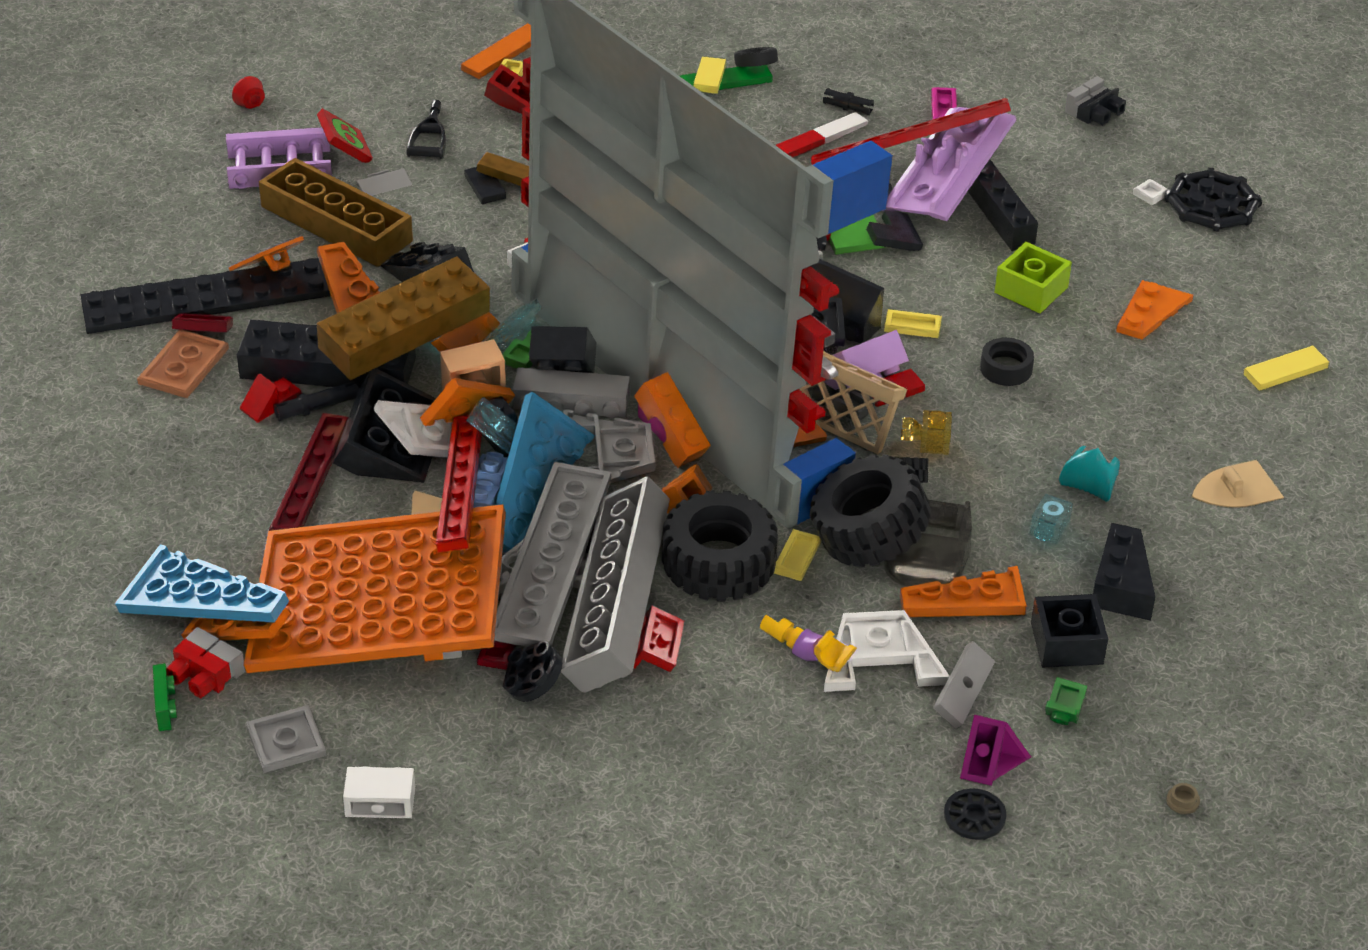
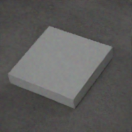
M309 705L246 722V727L263 773L327 756Z

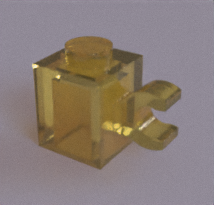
M923 410L922 424H919L917 420L911 417L902 418V428L904 429H901V440H920V453L949 455L952 412Z

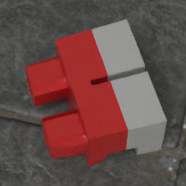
M199 627L195 628L173 649L174 661L166 668L168 676L174 675L176 685L181 684L187 677L192 678L188 682L189 690L200 699L212 690L219 694L224 690L227 681L232 677L237 679L245 672L242 651L222 640L219 641V638Z

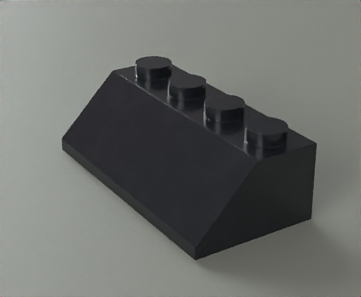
M819 259L818 263L811 265L812 268L839 288V294L831 298H842L845 338L859 344L868 341L881 329L884 288Z

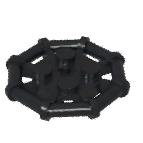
M1210 167L1207 170L1189 174L1179 173L1176 175L1171 189L1165 193V201L1172 205L1182 222L1189 221L1212 228L1213 231L1217 232L1222 228L1251 224L1255 211L1262 205L1261 196L1255 194L1247 184L1245 177H1235L1215 171L1214 168ZM1183 188L1188 190L1187 194H1180ZM1239 190L1244 195V197H1240L1238 195ZM1183 203L1190 205L1191 208L1186 207ZM1240 206L1246 207L1243 211H1239L1238 208Z

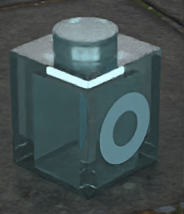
M1045 494L1032 515L1029 535L1035 536L1040 541L1058 544L1070 523L1073 503Z

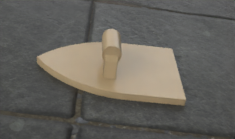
M1253 460L1223 467L1209 473L1197 484L1192 498L1223 507H1247L1283 499L1284 496L1259 462Z

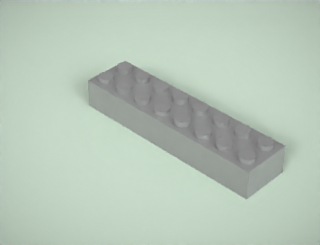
M649 476L604 496L598 511L562 658L561 673L581 692L586 693L595 688H601L605 684L619 678H624L633 672L661 543L663 524L666 520L670 498Z

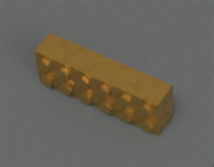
M293 158L259 181L261 207L332 244L345 242L354 255L377 267L388 260L390 256L398 253L413 242L411 215L297 158Z
M456 256L318 322V348L352 380L490 312V287Z

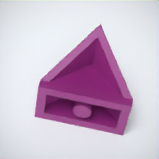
M974 714L960 778L992 786L994 780L1030 759L1031 755L1007 722Z

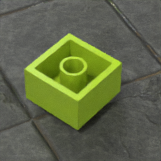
M1025 242L997 267L994 293L1041 314L1068 288L1072 262Z

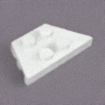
M377 401L374 411L411 455L448 458L452 422L446 423L444 419L435 420L434 425L424 426L420 417L430 405Z

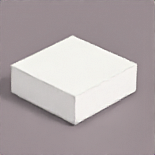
M1149 179L1135 187L1133 195L1150 205H1154L1165 198V193L1169 189Z

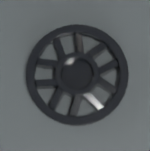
M969 788L960 790L948 798L944 807V818L949 828L961 837L985 840L997 835L1003 829L1006 822V809L1002 801L994 794L982 789ZM967 796V803L958 800L961 797ZM972 796H981L980 802L972 801ZM986 798L994 804L985 805L984 799ZM953 804L962 808V810L952 809L951 806ZM998 809L1001 814L989 813V811ZM950 815L957 816L958 818L953 822ZM992 820H1000V822L995 826ZM962 822L968 824L964 829L958 826ZM986 824L990 830L985 832L982 825ZM975 827L978 833L970 832V830Z

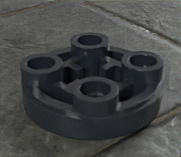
M547 641L532 644L524 649H514L508 656L510 664L505 674L503 688L521 702H529L541 697L551 689L560 675L562 669L560 653Z

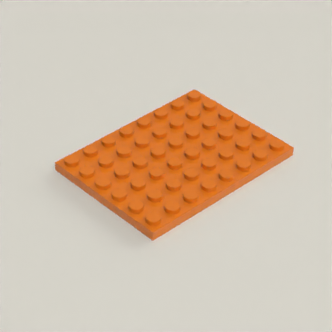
M504 505L473 508L469 548L439 553L436 546L440 512L268 531L259 583L284 591L289 600L286 607L291 615L273 638L248 639L244 659L246 672H265L494 647L506 519Z

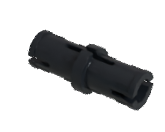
M827 88L824 92L825 95L833 96V98L823 97V103L835 105L842 107L846 111L850 109L870 115L873 110L864 107V105L874 107V100L857 97L852 92H847L846 94Z

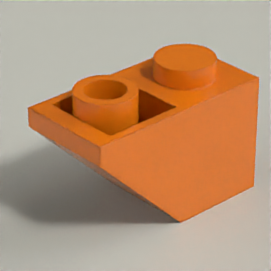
M697 463L661 489L670 498L667 513L669 514L673 508L676 509V505L682 500L688 501L691 495L697 493L704 495L706 491H712L711 484Z

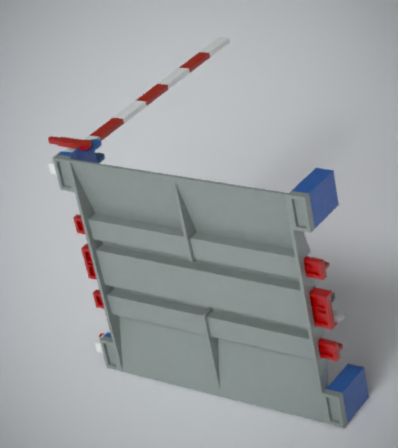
M514 0V13L531 25V57L523 59V85L530 89V106L522 108V156L529 161V176L521 179V202L529 207L528 238L524 239V244L507 250V265L512 269L511 293L550 326L587 327L596 341L595 365L609 375L630 376V395L634 397L644 382L668 372L711 444L702 457L748 496L761 503L762 507L766 508L787 529L810 518L811 501L813 495H816L815 492L819 484L825 482V477L831 472L835 473L838 467L844 463L846 465L852 463L856 457V453L850 447L846 446L838 438H835L789 461L799 427L806 434L814 431L816 420L824 417L826 413L822 407L812 401L810 397H807L805 393H802L799 388L806 386V382L813 386L839 375L832 362L823 356L824 347L834 344L835 333L811 315L814 312V308L819 312L828 309L829 298L839 294V288L836 284L830 282L828 278H825V276H822V274L811 267V265L819 262L816 237L821 238L886 209L893 155L873 141H868L805 167L793 157L864 127L868 124V120L854 112L774 145L576 1Z

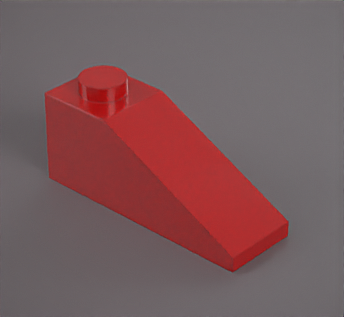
M501 64L488 80L484 96L502 107L522 114V108L530 106V89L523 85V78Z

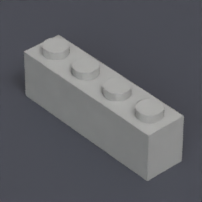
M517 368L513 386V393L515 394L513 409H521L525 395L534 392L562 413L563 410L568 409L574 410V414L581 416L592 413L608 418H626L630 397V376Z

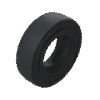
M758 47L737 51L734 53L735 65L739 67H753L775 63L778 61L777 48Z

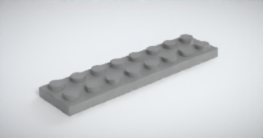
M559 462L553 463L497 608L494 641L524 647L541 641H547L552 645L595 527L602 499L608 491L611 482V472Z

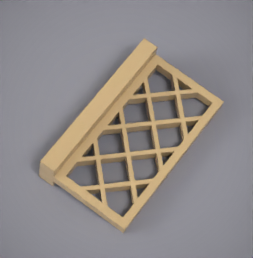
M823 351V356L832 362V365L838 371L839 375L832 379L836 380L840 392L830 396L824 381L818 383L824 399L817 402V405L820 406L826 403L831 418L826 421L818 419L816 424L826 431L879 454L885 444L900 400H904L907 389ZM808 384L800 388V391L811 399L808 389L813 386ZM854 389L861 392L865 402L856 407L853 406L848 392ZM842 395L848 411L837 415L832 400ZM880 400L889 404L886 415L878 419L872 403ZM867 407L872 422L861 426L856 411ZM850 414L856 428L850 432L843 430L839 418ZM873 425L878 434L875 444L867 440L863 431Z

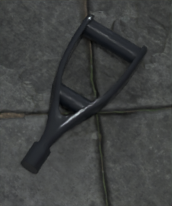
M439 100L432 101L431 114L413 129L407 144V157L444 158L446 135L444 127L438 118L441 109V102ZM421 133H440L442 136L440 147L413 145Z

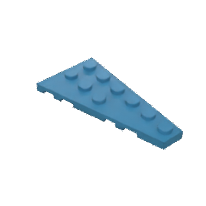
M534 392L526 394L524 397L495 505L503 504L506 511L502 551L504 553L510 551L525 538L553 463L559 462L573 465L584 453L583 449L595 437L591 432Z
M160 544L116 601L115 605L119 613L275 622L289 600L284 591L263 583H250L247 577L242 575L234 577L224 568L198 558L190 560L186 557L185 553L180 551L172 553L168 550L167 546Z

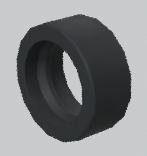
M1001 337L987 342L982 349L980 371L992 383L1003 386L1020 385L1026 382L1032 375L1034 352L1028 344L1015 338ZM997 357H1011L1020 361L1021 364L1005 366L995 362L993 359Z

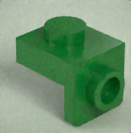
M1056 677L1050 699L1045 706L1046 715H1050V720L1061 725H1068L1069 721L1077 723L1088 686Z

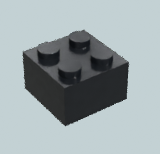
M531 326L529 359L536 369L583 373L595 372L596 341L587 327Z
M1096 594L1038 596L1034 598L1031 625L1042 668L1104 665L1108 635Z

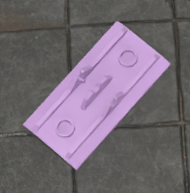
M954 107L949 109L946 115L970 108ZM1003 113L932 134L929 138L922 137L921 141L924 143V146L917 144L916 157L888 195L885 210L930 215L933 218L948 221L1015 123L1016 117Z

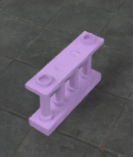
M322 127L226 134L228 159L235 158V166L227 167L229 189L259 187L260 180L286 164H272L271 156L287 155V162H289L293 158H297V154L312 153L313 161L304 162L332 176L331 160H323V152H330V144ZM261 156V165L246 166V157Z

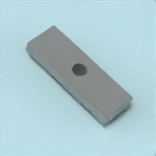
M974 641L965 646L933 707L955 729L963 725L995 663V660Z

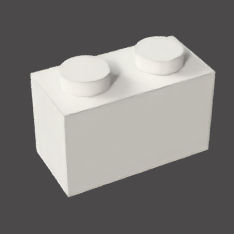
M347 767L343 794L345 817L412 818L415 795L414 768Z

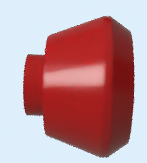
M254 76L240 79L232 90L233 101L238 106L248 109L260 106L265 98L263 84Z

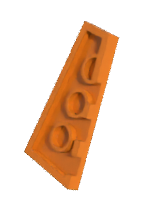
M1018 566L1008 567L1007 572L996 574L992 570L982 572L979 578L967 580L965 576L953 578V581L947 584L934 581L900 589L901 607L909 617L1026 614L1027 605Z

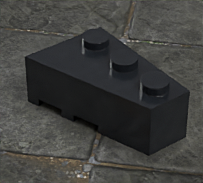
M1111 523L1094 583L1093 594H1096L1101 610L1151 621L1155 603V592L1142 531L1139 528Z

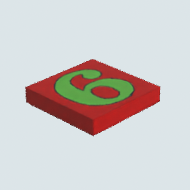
M323 108L318 112L317 117L329 144L362 163H368L373 159L361 130Z

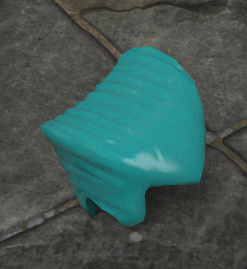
M1086 446L1079 447L1063 466L1059 476L1060 484L1084 490L1108 502L1119 473V459L1114 457L1108 463L1099 448L1082 453Z

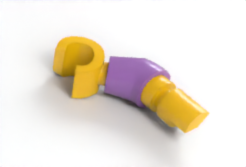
M765 615L760 624V629L781 643L786 641V646L792 649V654L809 662L819 661L826 668L835 672H840L857 649L851 644L847 646L833 637L835 634L831 630H828L823 636L810 629L794 628V623L786 618L777 622L768 615Z

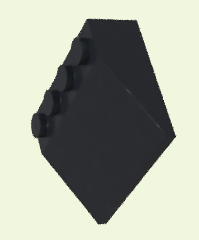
M377 368L370 370L358 389L332 463L358 476L424 483L432 456L411 455L374 411V406L378 400L431 405L436 398Z

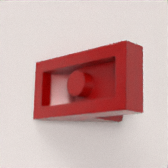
M259 374L244 398L240 410L258 423L274 413L273 405L275 403L295 399L298 394H302V391L284 377L272 383L262 374Z

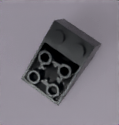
M425 242L413 244L410 246L411 250L406 253L401 252L390 256V261L381 265V267L401 282L456 256L473 271L465 247H457L453 244H425Z

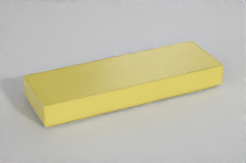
M1310 346L1246 367L1244 375L1260 391L1328 368L1329 361L1314 346Z

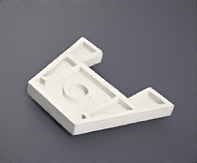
M905 610L843 613L837 640L847 646L851 644L857 649L840 672L828 669L824 683V692L855 690L856 681L853 667L913 664L918 687L945 685L949 674Z

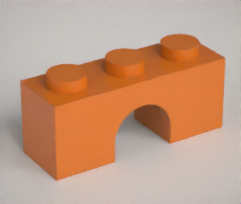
M666 372L643 383L634 397L648 420L657 417L663 424L666 431V441L663 443V446L674 465L679 468L702 457L711 444L669 373Z

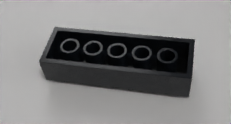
M250 320L237 353L240 379L255 380L259 374H262L271 382H276L284 377L293 384L336 387L354 380L359 388L370 372L368 371L350 380L318 348L317 325ZM413 349L376 368L408 384L416 359V351Z

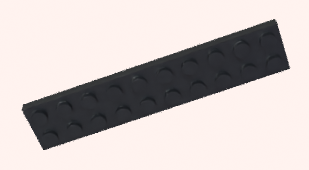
M309 258L290 262L288 268L278 271H272L269 266H256L249 269L226 271L210 275L204 274L184 279L119 287L105 291H92L80 294L86 333L92 334L169 322L180 313L214 315L330 297L331 294L319 258Z

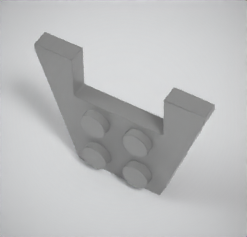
M563 410L565 415L592 434H595L598 466H588L587 468L611 472L610 483L655 471L651 423L621 418L608 421L598 419V414L587 413V417L574 415V410Z

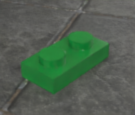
M165 663L153 665V682L158 730H172L171 719L177 718L175 699H170V695L176 694L174 675H167Z

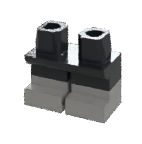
M1096 76L1084 83L1083 86L1081 85L1067 93L1065 113L1087 124L1095 121L1103 126L1110 120L1111 112L1117 116L1124 113L1126 100L1118 97L1119 88L1110 90L1104 87V79Z

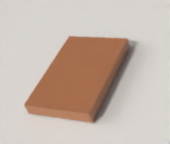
M179 330L137 378L138 384L188 398L229 349V344L189 331Z

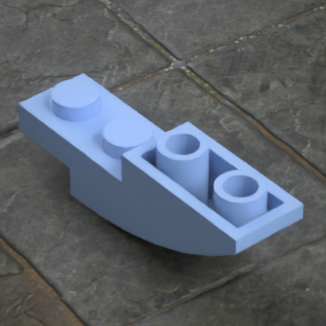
M487 452L479 458L473 508L495 505L508 459L503 457V454Z

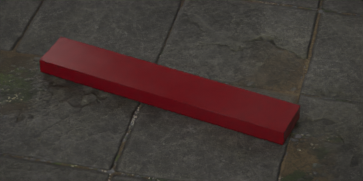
M322 413L269 527V531L304 527L332 465L348 420L347 416Z

